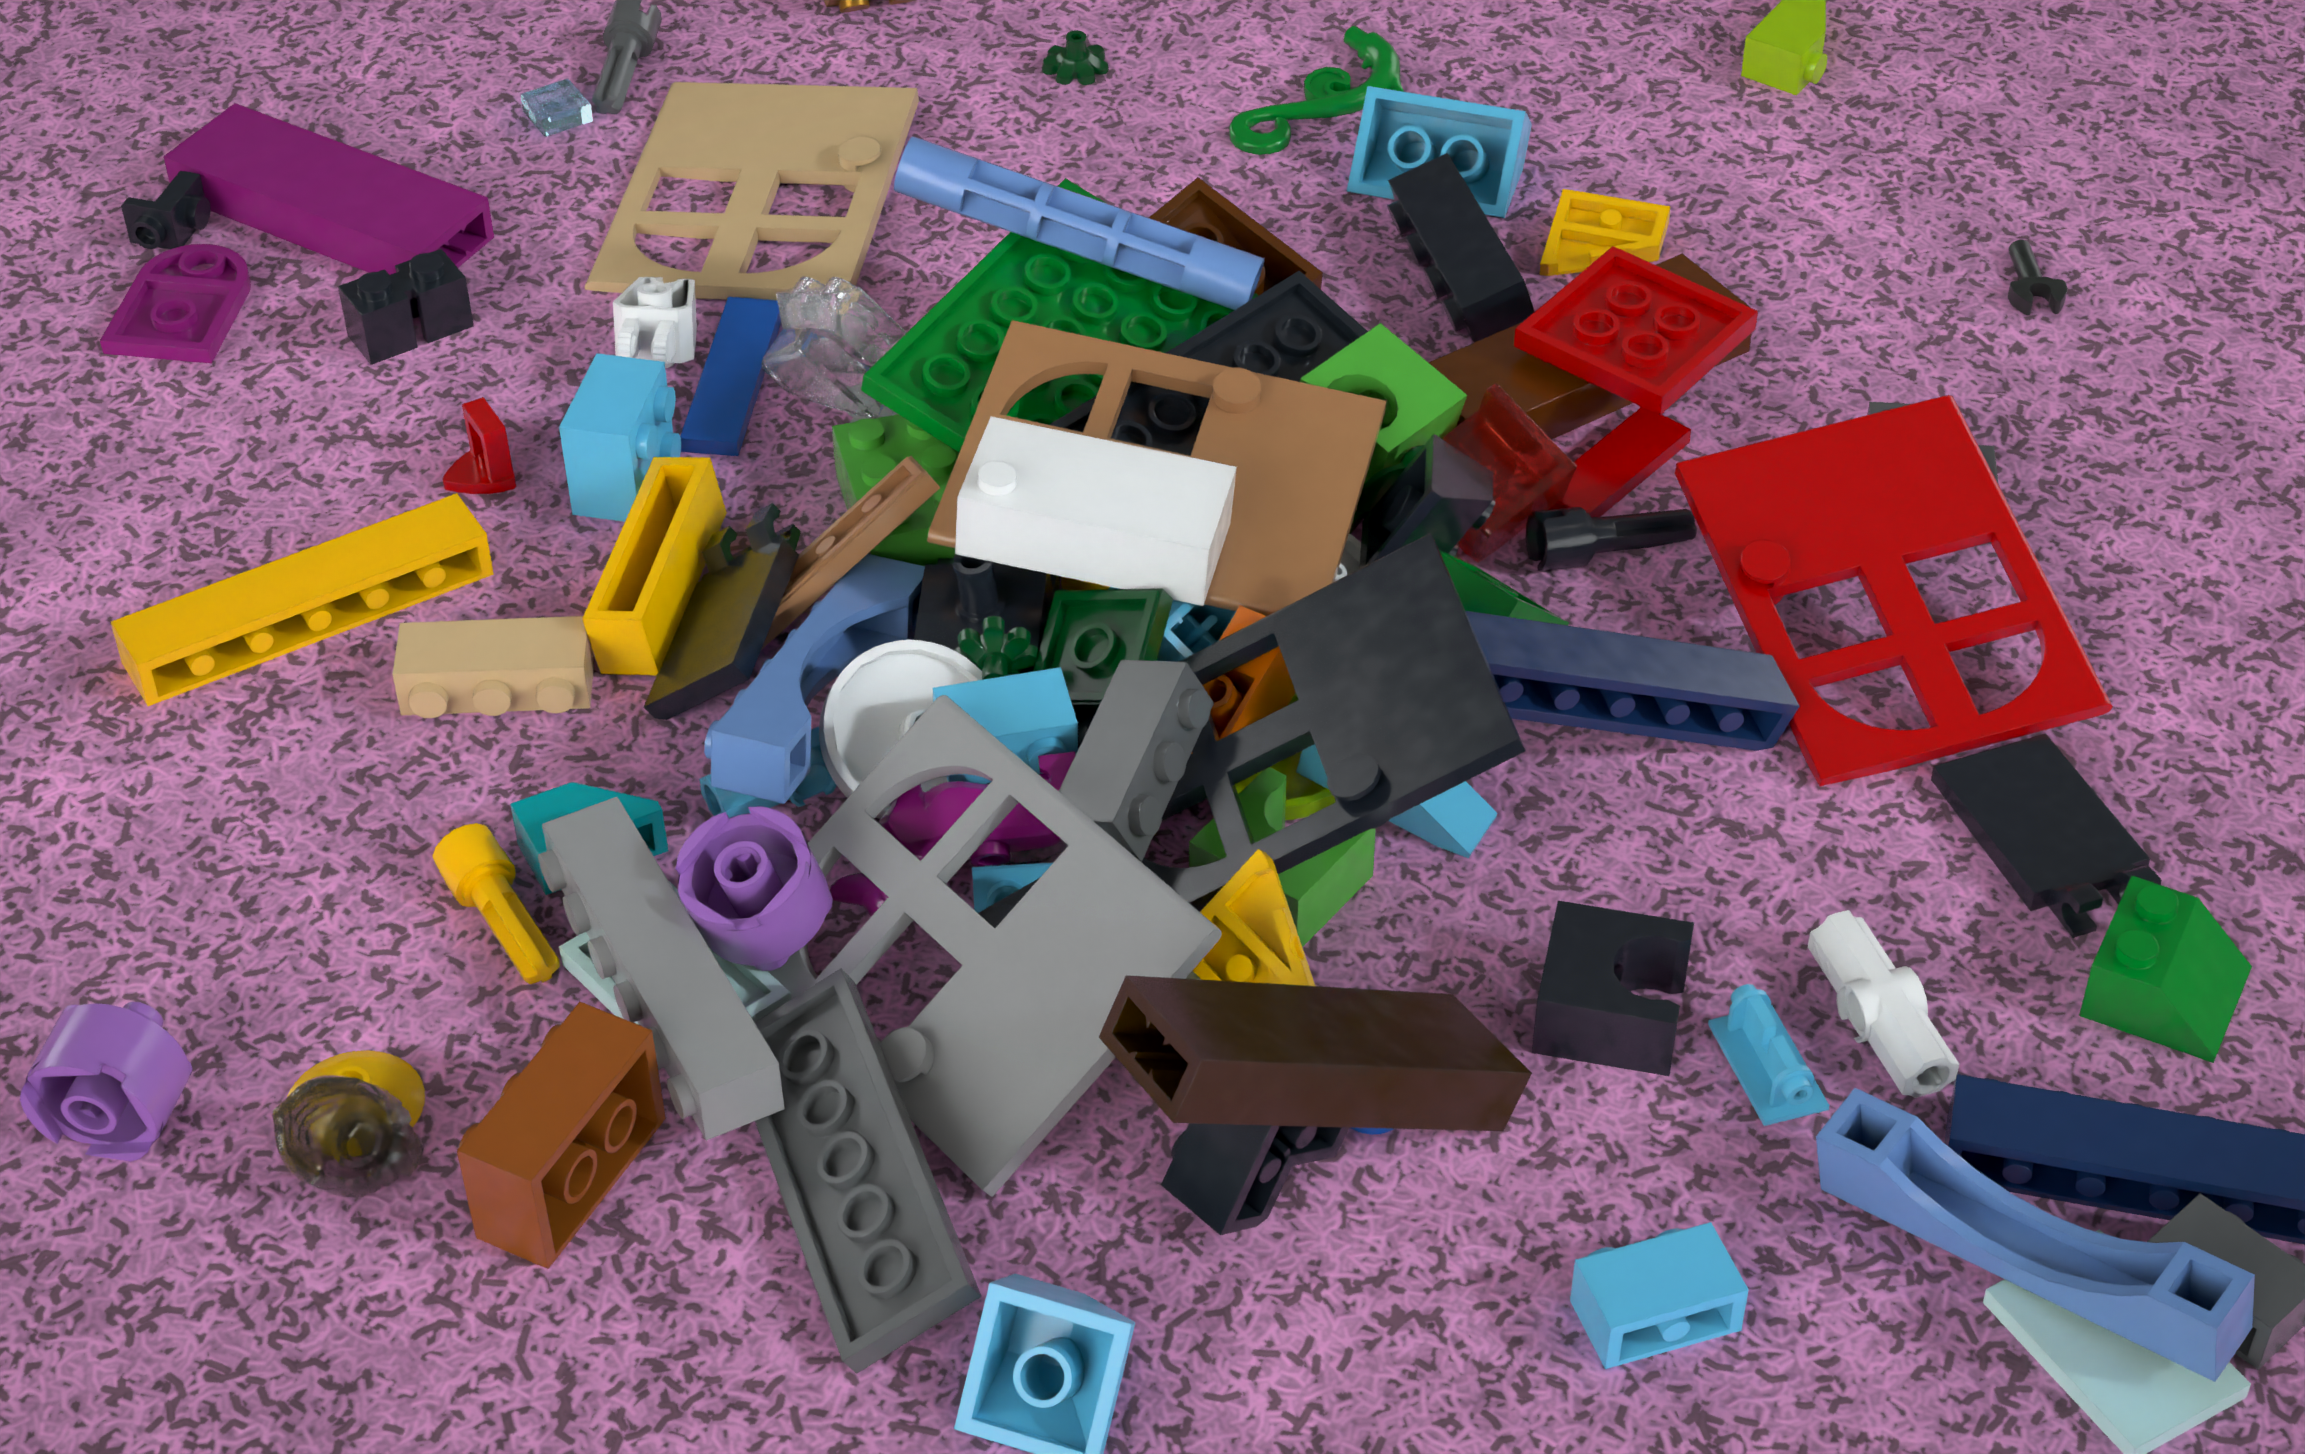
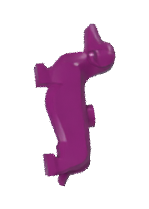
M1075 752L1038 756L1040 772L1043 773L1040 776L1058 791L1076 756ZM964 781L944 782L934 786L927 792H924L921 784L892 801L889 804L891 807L878 823L921 861L984 791L988 784ZM1018 803L970 856L971 864L977 867L1003 865L1011 860V852L1050 847L1061 843L1063 840ZM863 873L842 877L836 880L830 888L833 901L864 906L870 917L888 898Z

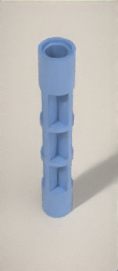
M914 136L910 138L904 149L895 177V192L1233 310L1252 300L1265 258Z

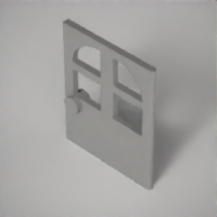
M941 695L929 706L808 842L825 878L833 865L843 855L888 896L887 900L818 977L810 962L807 944L790 955L783 966L768 972L791 992V999L840 968L857 985L913 921L962 964L960 969L908 1027L898 1028L890 1032L882 1041L878 1037L877 1039L910 1120L978 1187L993 1197L1116 1058L1101 1041L1099 1035L1125 976L1185 979L1219 941L1222 932L946 695ZM968 774L992 781L921 861L874 819L896 798L928 780L947 775ZM1020 803L1063 840L1068 847L999 925L994 928L946 883L1011 810Z

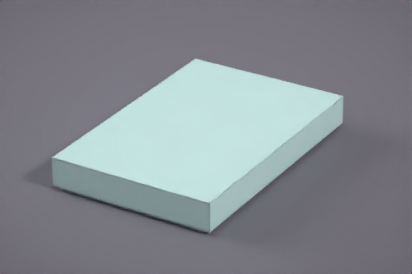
M2005 1279L1987 1288L1985 1291L1984 1305L2123 1454H2147L2245 1399L2248 1395L2251 1383L2230 1362L2216 1382Z

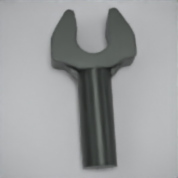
M2016 240L2009 246V254L2019 280L2010 283L2008 292L2010 304L2023 314L2030 315L2033 296H2039L2049 302V307L2054 314H2059L2066 299L2068 289L2066 282L2062 279L2042 277L2029 242L2026 240Z

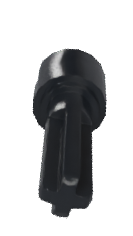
M1571 507L1531 512L1526 523L1525 538L1529 559L1540 561L1537 569L1538 571L1587 566L1595 553L1650 548L1692 540L1696 537L1697 528L1695 517L1692 511L1688 509L1591 518L1582 507Z

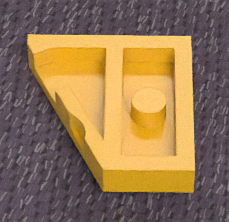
M1563 189L1540 262V275L1553 276L1582 272L1612 246L1648 262L1658 261L1669 224L1671 206Z

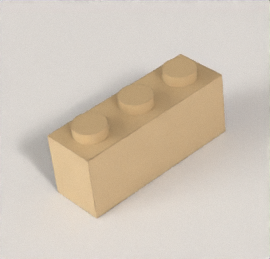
M583 616L400 623L392 675L401 716L417 715L422 718H436L442 714L481 713L488 716H498L506 711L544 710L557 714L566 712L569 709L590 708L595 656L582 620Z

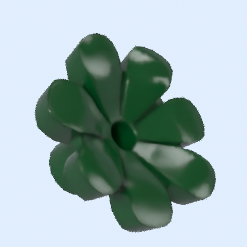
M1074 30L1066 35V48L1054 45L1048 50L1047 57L1043 60L1042 72L1046 75L1057 74L1055 81L1062 85L1070 84L1074 79H1077L1082 85H1089L1095 82V74L1103 75L1108 73L1109 66L1107 62L1103 61L1105 59L1103 47L1098 44L1086 47V34L1082 31Z
M986 617L983 620V634L972 628L963 629L957 637L959 647L955 648L954 651L969 659L982 671V680L1022 674V669L1034 666L1038 655L1037 647L1029 645L1031 633L1027 629L1015 627L1006 634L1004 633V620L1001 617Z

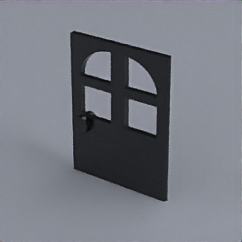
M1431 533L1178 661L1187 662L1200 683L1204 685L1279 646L1299 699L1222 739H1219L1211 713L1207 724L1201 730L1192 750L1193 754L1190 755L1186 763L1184 775L1176 785L1162 816V821L1208 798L1227 857L1210 864L1189 868L1163 866L1146 858L1142 860L1146 867L1199 912L1258 849L1267 853L1273 859L1276 871L1280 874L1367 830L1380 827L1391 818L1526 751ZM1075 714L1078 722V749L1095 714ZM1315 744L1327 775V786L1335 797L1336 802L1254 842L1235 784Z

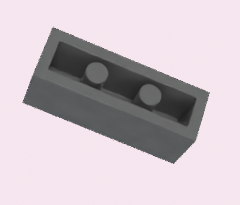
M1121 660L1059 789L1063 796L1141 862L1154 834L1159 830L1162 816L1178 781L1184 775L1186 763L1202 728L1208 722L1210 711L1214 704L1187 662Z

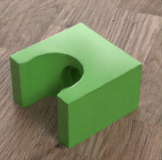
M1381 323L1300 379L1302 383L1387 401L1385 415L1364 484L1382 469L1399 464L1402 457L1410 449L1419 445H1425L1433 434L1450 444L1467 398V394Z
M1271 767L1264 769L1238 794L1254 842L1285 828L1287 776ZM1214 818L1189 841V867L1210 864L1227 857ZM1376 828L1367 830L1278 874L1302 947L1373 876Z

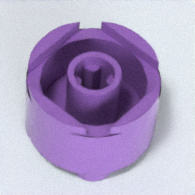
M763 806L748 807L750 813L730 818L724 812L702 823L683 844L676 864V870L679 874L677 890L680 900L706 944L714 953L736 964L754 965L759 970L772 971L783 966L790 955L804 947L815 936L823 924L826 914L832 907L833 898L828 888L827 880L801 829L790 817L778 810Z
M129 1002L123 1008L108 1004L69 1005L62 1011L29 1070L26 1082L21 1090L20 1102L24 1113L35 1128L56 1144H58L62 1135H65L76 1142L91 1144L85 1155L131 1162L142 1158L148 1153L151 1145L159 1138L192 1074L193 1068L179 1043L162 1028V1016L151 1006L141 1002Z

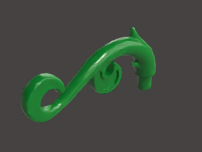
M1351 26L1344 34V43L1357 51L1359 59L1363 61L1361 65L1363 69L1370 67L1372 69L1371 76L1364 83L1351 89L1350 75L1341 68L1324 67L1316 69L1308 74L1304 81L1305 101L1270 105L1241 112L1233 118L1229 125L1230 141L1236 148L1256 155L1280 152L1289 145L1291 140V126L1287 120L1332 118L1363 110L1367 86L1404 92L1400 79V60L1393 46L1378 33H1367L1357 26ZM1275 121L1276 129L1269 133H1256L1250 130L1252 126L1260 122Z

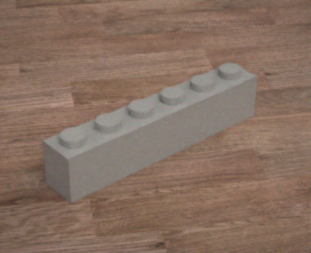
M614 797L543 823L542 827L547 851L538 854V860L544 879L552 892L562 889L565 895L563 897L564 909L575 934L579 935L586 932L589 936V953L601 979L612 976L616 983L613 990L623 1018L633 1023L638 1022L640 1026L652 1030L658 1070L664 1068L670 1077L667 1079V1087L679 1116L684 1119L692 1115L707 1141L784 1110L779 1062L619 798Z

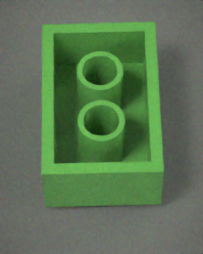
M899 414L874 419H860L852 423L832 426L836 478L847 510L907 456H912L941 487L868 554L920 566L937 564L938 558H954L955 548L928 543L927 538L959 452Z

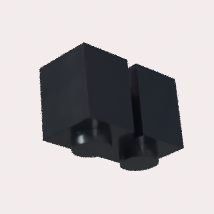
M442 249L418 254L411 260L395 265L396 273L389 275L385 269L378 272H370L362 275L359 279L338 286L347 335L371 365L418 348L413 325L414 318H420L423 338L427 343L474 327L466 277Z

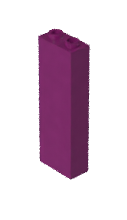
M237 103L231 105L163 156L169 183H171L179 171L200 174L205 197L210 202L211 212L368 273L384 269L389 275L396 273L395 265L411 260L418 254L430 253L438 249H442L459 268L494 238L488 197Z

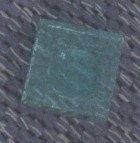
M569 79L520 94L523 112L544 137L593 121L591 104Z

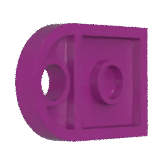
M191 244L167 250L149 260L137 274L100 339L103 354L212 364L250 292L251 281L248 267L243 257L223 246ZM202 264L214 265L205 270H191L193 267Z

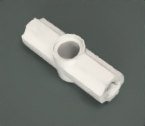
M1849 910L1829 915L1818 928L1810 932L1808 949L1837 992L1836 1001L1840 1018L1842 1020H1850L1860 1036L1854 1038L1857 1043L1869 1042L1902 1095L1918 1098L1941 1091L1947 1084L1956 1079L1959 1063L1928 1017L1927 998L1918 976L1907 966L1895 968L1862 917H1854Z

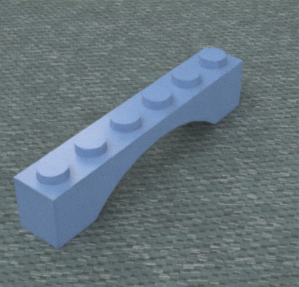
M867 554L835 583L834 587L822 601L818 600L815 602L807 619L798 629L791 630L783 647L772 659L768 658L764 662L759 675L747 689H741L738 692L733 705L720 720L713 721L710 725L705 739L704 753L706 758L711 759L712 787L785 804L810 772L811 714L807 706L822 688L838 677L849 663L865 651L888 642L914 640L925 566Z
M1854 1088L1816 1136L1821 1190L2216 1382L2252 1329L2254 1274L2186 1242L2152 1243L2121 1239L2085 1229L2053 1216L2011 1194L1977 1171L1943 1143L1917 1116L1864 1091Z

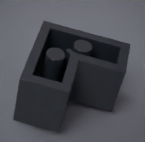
M1189 1123L1187 1129L1178 1137L1171 1151L1172 1161L1161 1186L1219 1235L1254 1228L1269 1217L1292 1166L1336 1157L1349 1127Z

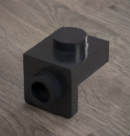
M179 171L156 201L128 197L121 205L130 243L139 244L147 249L163 248L170 250L184 246L197 229L202 230L207 226L211 212L210 202L205 197L200 174Z

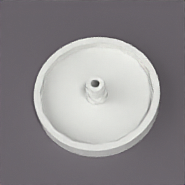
M898 640L884 643L865 651L849 663L828 692L819 723V740L822 756L829 774L842 793L848 798L933 703L934 687L982 680V671L958 652L948 647L922 640ZM942 776L922 783L921 787L924 792H927L934 786L948 781L946 776ZM891 806L885 807L876 818L881 819Z

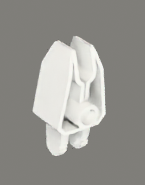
M639 277L613 301L616 356L665 362V368L673 366L674 363L694 360L697 331L695 280L678 279L674 282L663 283V277Z

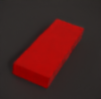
M1640 407L1539 490L1538 504L1548 510L1582 507L1591 518L1601 517L1689 444L1691 429L1663 414L1658 415Z

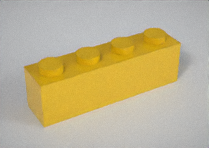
M653 457L582 618L601 674L657 675L694 588L706 564L702 552L712 535L719 532L727 513L710 457Z

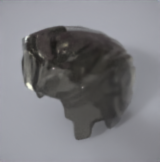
M323 1075L312 1078L298 1086L272 1113L276 1146L285 1166L304 1183L333 1195L345 1198H362L367 1194L370 1195L379 1191L381 1186H390L397 1181L399 1176L410 1177L417 1169L423 1157V1141L409 1124L411 1116L409 1111L402 1106V1102L387 1090L361 1079L343 1075Z

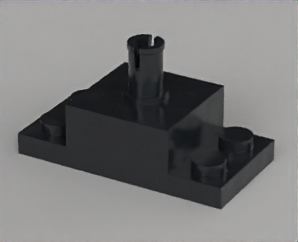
M955 554L954 558H938L937 564H925L914 640L933 642L954 650L959 647L957 637L960 631L972 628L983 634L984 618L998 616L1004 620V633L1008 634L1015 627L1027 629L1031 633L1029 645L1036 646L1039 651L1055 591L1059 590L1061 576ZM1034 666L1022 669V673L1033 672Z

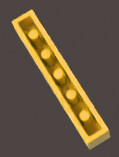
M457 493L111 621L121 662L147 706H151L494 575L487 533Z

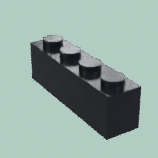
M1448 153L1388 180L1395 202L1387 205L1390 216L1400 235L1410 231L1411 234L1405 236V239L1418 267L1426 263L1429 264L1423 270L1436 299L1447 295L1448 299L1442 301V304L1455 332L1466 328L1472 341L1475 343L1523 322L1535 312L1523 277Z

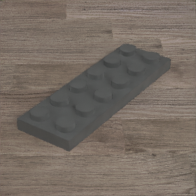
M840 968L754 1022L779 1062L785 1108L756 1120L755 1123L842 1362L857 1374L982 1296L856 984Z

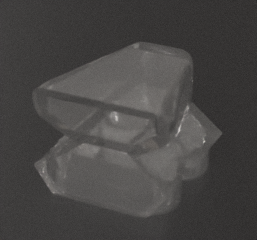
M803 276L800 277L793 288L777 292L776 296L783 329L762 359L763 370L788 394L860 417H878L884 405L861 391L863 375L907 332L861 287H856L839 277H831L826 285H823L815 279Z

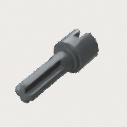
M616 0L614 2L603 33L604 44L608 48V53L592 97V102L597 106V113L618 114L621 111L639 58L647 57L651 53L661 25V12L656 5H651L645 13L639 10L642 0Z

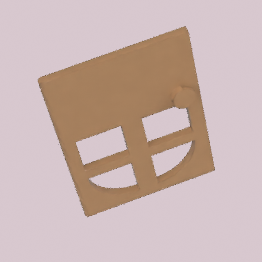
M1012 320L931 523L927 541L928 543L955 548L957 497L991 416L1235 466L1237 469L1231 523L1204 604L1237 611L1241 605L1268 616L1335 582L1383 422L1387 401L1255 373L1244 368L1227 367ZM1075 374L1104 375L1083 432L1006 416L1012 406L1022 396L1045 382ZM1131 381L1210 398L1191 456L1111 439Z

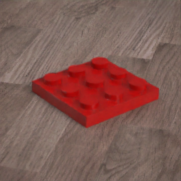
M1612 246L1515 328L1514 347L1631 401L1642 408L1661 415L1756 330L1758 311Z

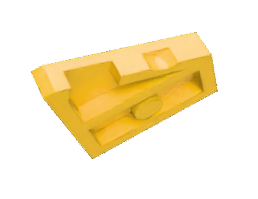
M1258 849L1200 911L1202 915L1221 930L1222 935L1219 941L1192 971L1201 980L1315 986L1273 859L1267 853Z

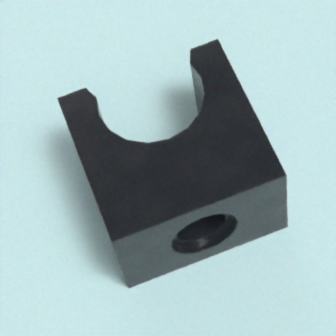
M1558 900L1537 998L1532 1053L1669 1076L1680 1005L1669 1000L1648 999L1635 995L1631 991L1636 989H1655L1668 994L1684 993L1694 922Z

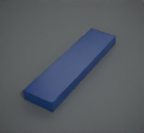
M741 297L727 298L680 436L681 452L739 456L784 316L782 300Z

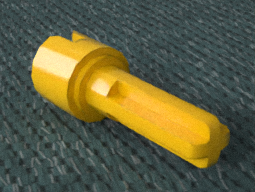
M474 823L454 829L442 838L432 855L451 893L462 906L478 908L526 983L533 984L539 981L543 983L551 979L552 974L560 967V960L511 886L516 876L514 864L486 825Z

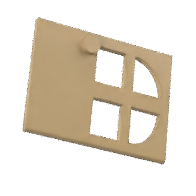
M698 82L672 83L587 279L585 290L623 293L639 277H663V283L674 282L678 279L695 280V299L727 300L728 297L782 300L783 302L850 304L919 103L917 88ZM660 177L736 182L724 213L646 211ZM780 183L844 185L847 190L854 192L846 217L768 215ZM637 233L714 239L701 272L679 270L661 265L646 257L635 244ZM758 241L832 243L822 253L797 265L768 272L746 273Z

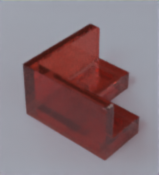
M1496 383L1485 391L1479 410L1443 438L1444 441L1493 472V499L1496 501L1494 509L1481 528L1478 530L1470 528L1458 542L1459 547L1477 563L1481 562L1526 528L1527 519L1531 512L1548 510L1564 498L1577 468L1569 457Z

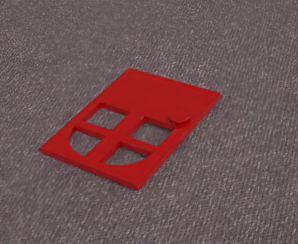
M1952 395L1676 463L1675 476L1756 653L1773 656L1800 705L1789 725L1805 761L1819 786L1888 772L2104 715L2113 708ZM1991 542L2021 602L1935 624L1906 564ZM1858 576L1885 631L1886 637L1799 659L1775 605L1782 600L1784 595ZM2035 630L2039 638L2042 657L2041 667L2037 676L2014 700L1993 711L1979 715L1949 652ZM1901 665L1930 727L1915 730H1895L1874 727L1858 722L1827 704L1814 687Z

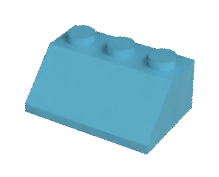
M1367 86L1347 192L1395 200L1388 180L1448 153L1484 214L1505 218L1523 171L1532 123L1526 111Z

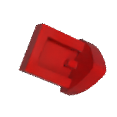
M484 397L462 404L470 451L456 460L444 474L442 480L445 490L468 494H493L515 489L517 485L504 424Z

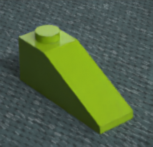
M1782 0L1746 36L1741 76L1796 96L1809 82L1817 84L1825 72L1828 60L1827 54L1823 53L1826 33V0Z

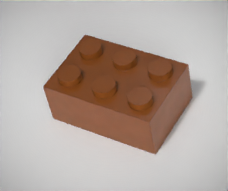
M579 1002L561 1024H557L549 1030L538 1053L521 1073H516L510 1077L502 1090L499 1100L480 1123H474L467 1129L457 1149L468 1206L477 1239L544 1268H550L666 1119L652 1030L583 1002Z

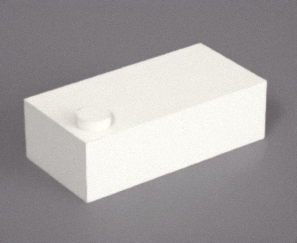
M991 416L957 497L955 554L1119 589H1163L1173 600L1203 606L1231 523L1237 467Z

